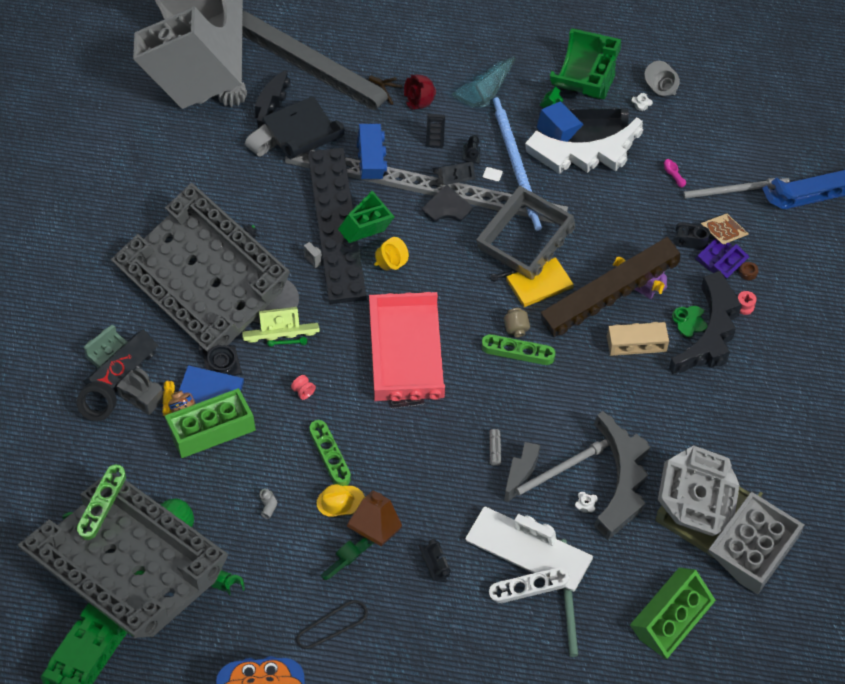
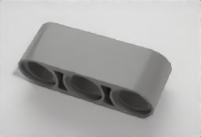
M265 124L249 135L245 141V146L257 156L264 155L278 144Z

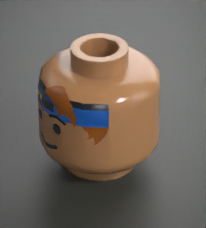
M182 390L172 394V399L168 402L172 413L196 404L192 394L189 392L183 393Z

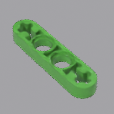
M486 335L482 339V350L487 354L542 365H550L555 360V350L551 346L496 335ZM511 345L514 349L507 351L504 349V346ZM531 349L533 353L526 355L523 353V350Z
M322 420L313 421L310 424V436L333 483L341 486L349 485L351 480L350 471L327 424ZM316 428L322 430V437H320L319 432L315 430ZM329 442L332 446L329 449H323L321 444ZM331 458H337L339 463L331 465L328 461ZM338 470H340L341 475L345 477V479L342 480L340 477L338 478Z
M117 464L110 466L103 476L78 523L77 531L82 539L91 540L98 533L125 482L126 473L122 466ZM117 471H119L120 477H116L113 481L114 485H112V473H117ZM105 488L112 490V495L108 498L101 496V491ZM96 506L103 509L99 516L91 514V510ZM89 517L91 520H93L90 525L92 531H87L86 534H84V530L82 528H87L89 526L90 521L89 519H87Z

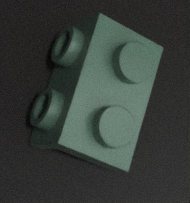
M111 325L104 329L96 338L87 342L84 346L86 358L98 368L127 341L116 332V327Z

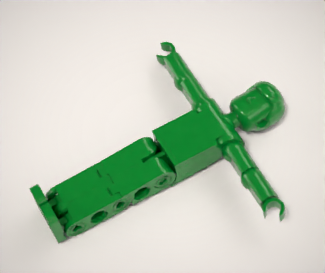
M174 498L166 500L161 504V506L187 525L193 527V511L185 501ZM68 512L62 516L63 520L66 519L73 512ZM223 570L220 571L215 583L211 585V587L226 591L230 596L229 587L232 584L237 583L241 585L243 592L245 590L242 577L231 575V573ZM137 571L134 575H142L144 571ZM88 603L80 615L81 620L74 624L50 659L47 669L41 675L43 684H93L127 632Z

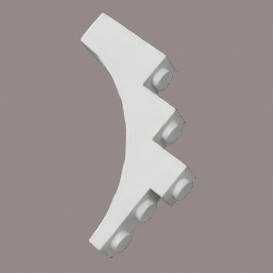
M636 118L618 133L592 142H565L547 137L536 131L525 143L526 152L558 174L563 170H567L571 162L587 173L591 168L594 169L599 161L617 171L619 167L625 165L627 150L631 147L633 140L641 136L643 121Z

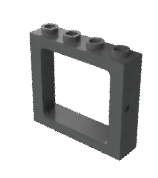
M519 186L476 241L480 250L533 280L536 275L538 276L541 273L544 264L552 259L555 250L563 245L566 236L574 231L575 220L574 216L526 188ZM521 206H526L561 226L530 266L523 264L491 245Z

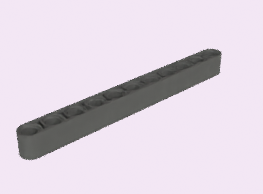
M242 11V36L372 110H377L387 100V93L379 86L252 14Z

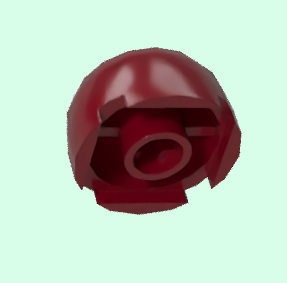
M412 74L410 78L406 79L404 84V96H407L409 101L406 104L412 110L424 109L433 102L436 88L427 76Z

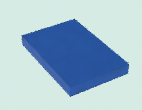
M188 366L179 391L191 393L197 404L238 388L241 391L244 378Z

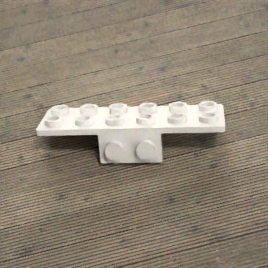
M487 507L482 509L465 538L466 542L532 573L554 568H564L570 576V582L564 588L573 592L578 587L593 559L592 555L557 540L555 530L548 524L542 525L537 523L532 517L520 514L514 520ZM559 573L557 574L558 578L551 579L550 575L547 576V578L549 581L558 580V582L561 583L563 582L562 578H564L565 576H562V574Z

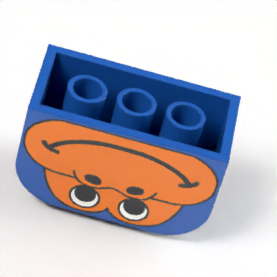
M270 656L259 660L246 658L243 661H235L225 665L218 673L216 684H305L303 669L296 661L289 658Z

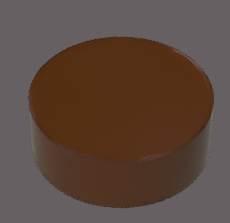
M744 262L740 266L739 275L745 280H754L758 275V266L752 262Z

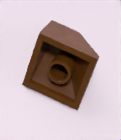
M373 490L363 498L348 522L347 527L382 546L402 528V524L391 500Z

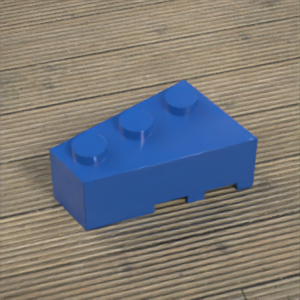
M359 124L356 145L359 148L358 158H360L361 179H383L384 172H387V161H384L383 158L386 156V146H382V142L385 140V133L381 131V124Z

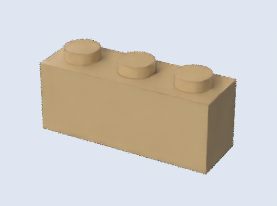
M665 322L634 323L632 325L617 324L608 327L607 341L610 356L667 352L669 338Z

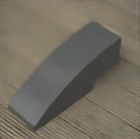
M525 442L521 459L513 457L504 501L509 502L517 495L515 488L523 485L530 479L537 464L540 445Z

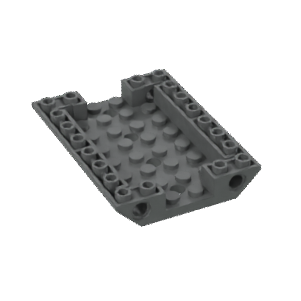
M191 182L165 207L169 215L149 235L143 239L137 234L111 260L200 346L209 352V350L217 345L228 346L259 315V311H264L282 293L290 271ZM173 236V240L170 243H165L167 237ZM192 258H197L195 264L188 265ZM215 281H221L218 287H212ZM245 303V307L242 310H237L238 304Z
M112 473V485H114L113 481L115 480V478L120 477V475H118L117 473ZM102 476L81 493L83 502L81 507L58 525L49 519L17 546L134 638L153 637L215 583L228 557V553L126 480L96 536L91 540L82 539L77 532V526L103 478ZM105 488L101 491V496L104 498L112 495L110 488ZM96 506L91 510V514L99 516L103 509ZM89 517L87 519H89L90 524L87 527V530L84 531V534H86L87 531H92L90 525L93 520H91ZM109 549L116 550L114 553H105ZM137 571H144L142 575H134ZM166 593H174L172 597H164Z

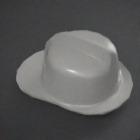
M655 61L649 64L645 70L646 82L658 95H676L680 83L679 77L666 62Z

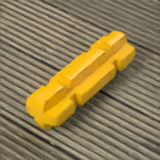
M173 381L164 382L162 411L164 417L172 413L168 402L172 399L171 395L175 391Z

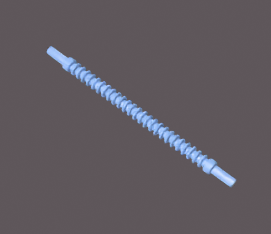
M494 98L495 116L501 129L505 146L507 147L519 186L532 192L506 116L507 114L502 109L499 98ZM526 207L535 230H541L539 214Z

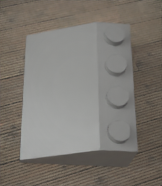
M751 492L709 548L708 552L740 584L758 595L800 537L804 524Z

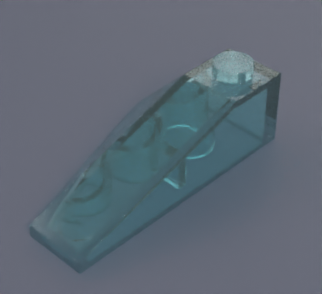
M515 57L500 61L489 68L487 72L475 77L474 81L462 85L452 93L453 97L472 108L477 106L482 108L489 105L490 100L495 97L512 67Z

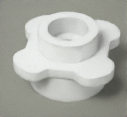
M641 93L639 96L632 98V103H635L634 106L637 110L644 111L648 106L652 105V100L648 99L645 93Z
M580 492L578 494L579 500L576 502L575 507L585 513L593 512L595 510L594 504L598 500L597 496Z

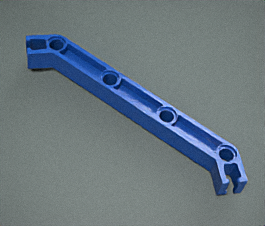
M845 170L789 183L775 178L771 182L772 185H775V190L769 189L768 186L762 188L770 203L781 209H789L845 196Z

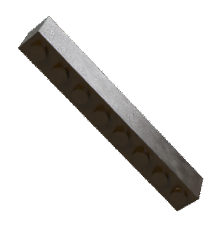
M666 237L541 312V320L553 337L563 335L572 326L581 324L584 319L596 315L602 308L613 305L622 296H628L635 288L643 287L650 279L657 278L665 270L676 267L680 262V252L671 240Z

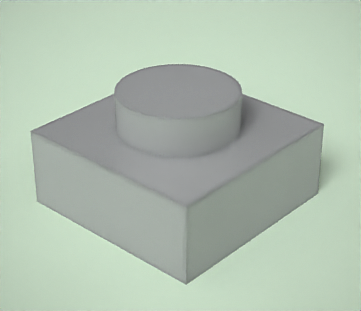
M308 242L304 245V257L314 268H317L321 265V251L318 247H314Z

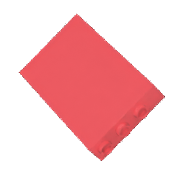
M437 292L369 295L375 401H400L404 399L436 400L445 398Z

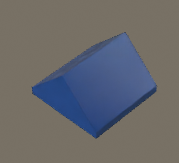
M561 101L541 109L537 128L543 135L568 142L583 126V123Z

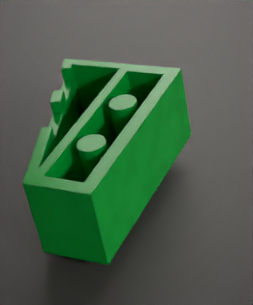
M371 191L348 214L338 230L350 243L384 232L395 216L377 195Z

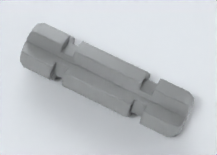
M499 429L490 430V464L492 466H499L501 464Z

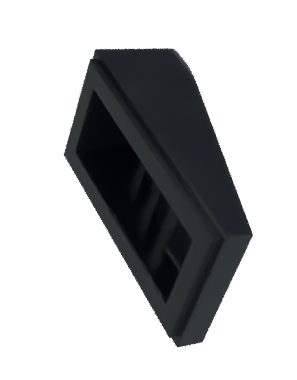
M427 114L426 147L443 148L445 115Z

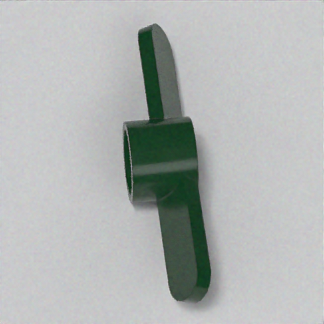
M366 537L356 545L351 540L348 541L335 553L339 560L321 574L322 579H330L344 566L347 567L374 542Z

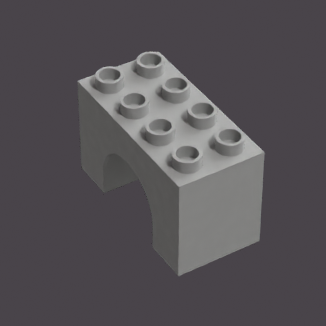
M155 0L164 20L135 32L133 59L182 109L196 103L202 104L210 97L225 91L231 92L239 85H242L243 0Z

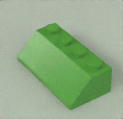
M239 388L165 415L171 436L181 458L256 431L253 414Z
M678 568L630 626L640 641L667 659L716 600L695 569Z

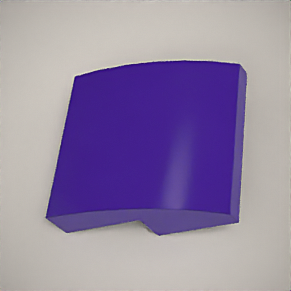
M716 238L695 259L713 273L721 271L725 279H727L749 256L737 244L734 246L729 242L722 244Z

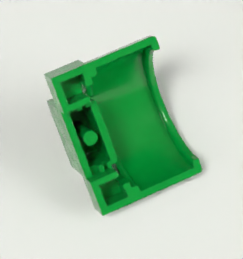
M572 28L569 32L568 49L563 67L559 75H555L554 71L550 73L552 86L605 100L615 77V63L621 50V39Z

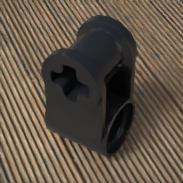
M678 223L676 225V236L673 238V243L676 246L704 250L708 246L710 231L707 227L687 223Z

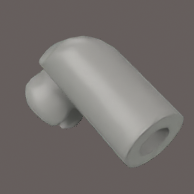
M265 488L259 494L265 505L261 516L265 519H270L277 506V500L272 491Z

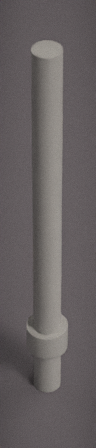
M769 178L766 181L684 191L683 197L686 199L762 189L765 186H768L769 189H776L775 185L771 183L775 178ZM789 178L780 179L785 183L790 182Z
M607 440L596 441L589 446L590 448L515 488L516 494L519 496L592 455H598L603 452L604 448L609 446Z

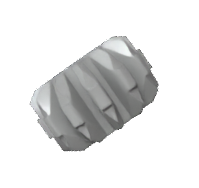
M242 82V85H239L235 90L231 92L225 91L217 95L220 103H223L224 106L230 105L233 107L235 104L239 106L240 103H244L247 90Z

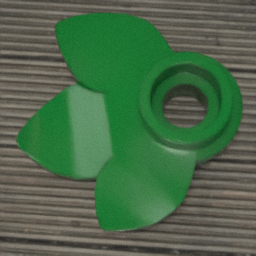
M678 307L672 313V319L678 324L679 332L686 337H692L694 332H703L708 327L701 318L704 309L700 307Z

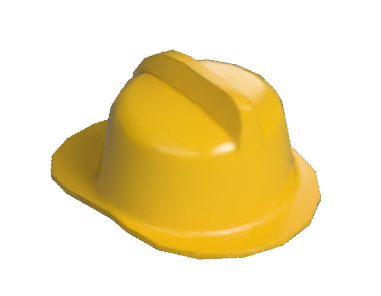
M392 237L385 241L375 252L376 262L374 265H379L383 270L399 269L408 261L409 257L405 243L398 237Z
M334 484L328 486L319 495L317 507L323 515L328 517L354 514L365 496L359 488L354 486Z

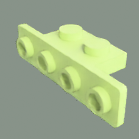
M297 307L259 311L261 329L243 331L242 335L243 341L257 342L259 339L275 340L281 336L293 338L298 334L311 336L316 334V332H320L318 323L299 325Z

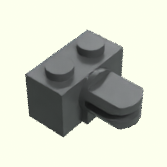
M140 368L131 370L117 385L120 398L148 415L163 401L162 387L156 382L152 383L149 381L148 374Z

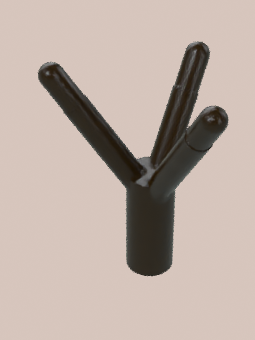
M371 75L368 81L380 86L387 93V100L391 105H393V101L385 85L403 88L402 85L390 83L396 81V77L382 80Z

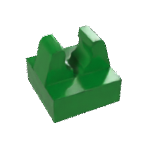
M555 86L547 92L540 106L544 109L560 101L563 102V98L559 95L561 90Z

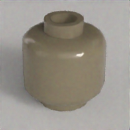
M513 308L507 311V314L504 316L507 333L514 335L516 338L524 336L525 332L530 329L527 312L521 308Z

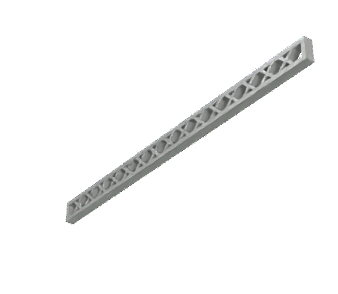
M308 152L293 159L285 157V163L310 168ZM345 157L346 166L352 167L347 169L348 177L431 196H435L446 186L435 182L439 178L387 167V172H384L386 176L383 179H361L360 160ZM402 177L403 180L398 181L395 178ZM414 181H420L421 183L418 184V185H415V184H413L412 182H414ZM463 183L448 185L455 189V192L469 204L498 211L504 206L500 201H508L512 194ZM437 185L438 187L433 189L430 186ZM469 192V193H472L473 195L469 197V196H466L465 194ZM487 196V197H490L491 199H489V200H483V197ZM554 204L564 211H568V207ZM526 207L519 208L515 213L516 215L529 217ZM540 214L538 215L539 220L554 223Z

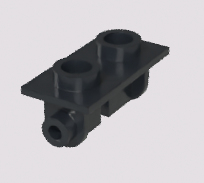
M472 135L469 137L468 143H463L462 160L473 162V164H480L481 147L478 146V136Z
M431 539L427 546L420 544L421 556L427 565L429 576L433 581L446 583V578L450 576L451 570L445 557L439 559L444 554L439 541Z

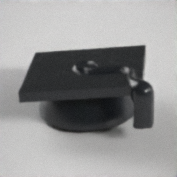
M217 345L209 350V352L204 351V348L199 346V354L204 358L206 370L232 376L242 374L235 345Z

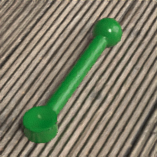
M301 337L300 340L283 341L268 340L267 345L269 347L279 344L296 343L306 345L307 338Z

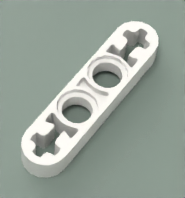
M554 568L494 583L489 589V594L494 602L504 603L562 589L569 584L570 576L564 568ZM561 573L562 576H565L564 578H562L563 582L559 583L558 580H552L551 582L553 585H550V582L547 578V576L550 575L551 579L558 578L557 574ZM537 578L545 579V585L542 588L534 586ZM517 583H523L525 589L521 593H516L514 586ZM508 585L512 593V595H509L508 591L501 593L502 597H498L496 594H494L497 593L498 588H500L502 591L508 590Z

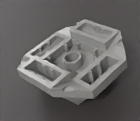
M693 445L664 462L658 501L676 524L714 536L720 533L735 515L740 485L731 468L732 464L729 458Z

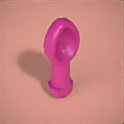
M666 159L664 161L665 171L672 175L679 187H684L686 180L678 173L677 164L672 160Z

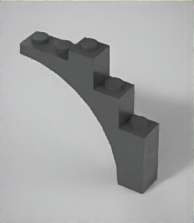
M602 411L597 415L594 425L604 435L612 450L616 463L617 481L613 499L608 507L597 517L594 527L609 540L639 515L646 504L641 495L635 493V491L647 479L648 474L645 469L637 464L647 456L650 446L637 433L630 438L625 429L620 428L610 415Z

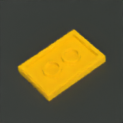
M556 257L549 262L547 261L538 276L536 275L533 280L519 272L506 278V281L523 307L570 290L574 285Z

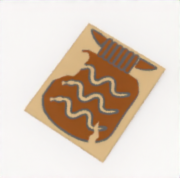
M728 214L701 223L722 244L749 235Z

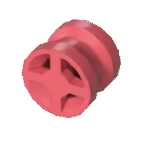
M749 291L741 292L738 295V299L742 304L740 314H751L757 301L756 296Z
M301 375L293 381L291 389L294 392H298V396L305 400L314 393L316 386L313 383H309V379L305 375Z

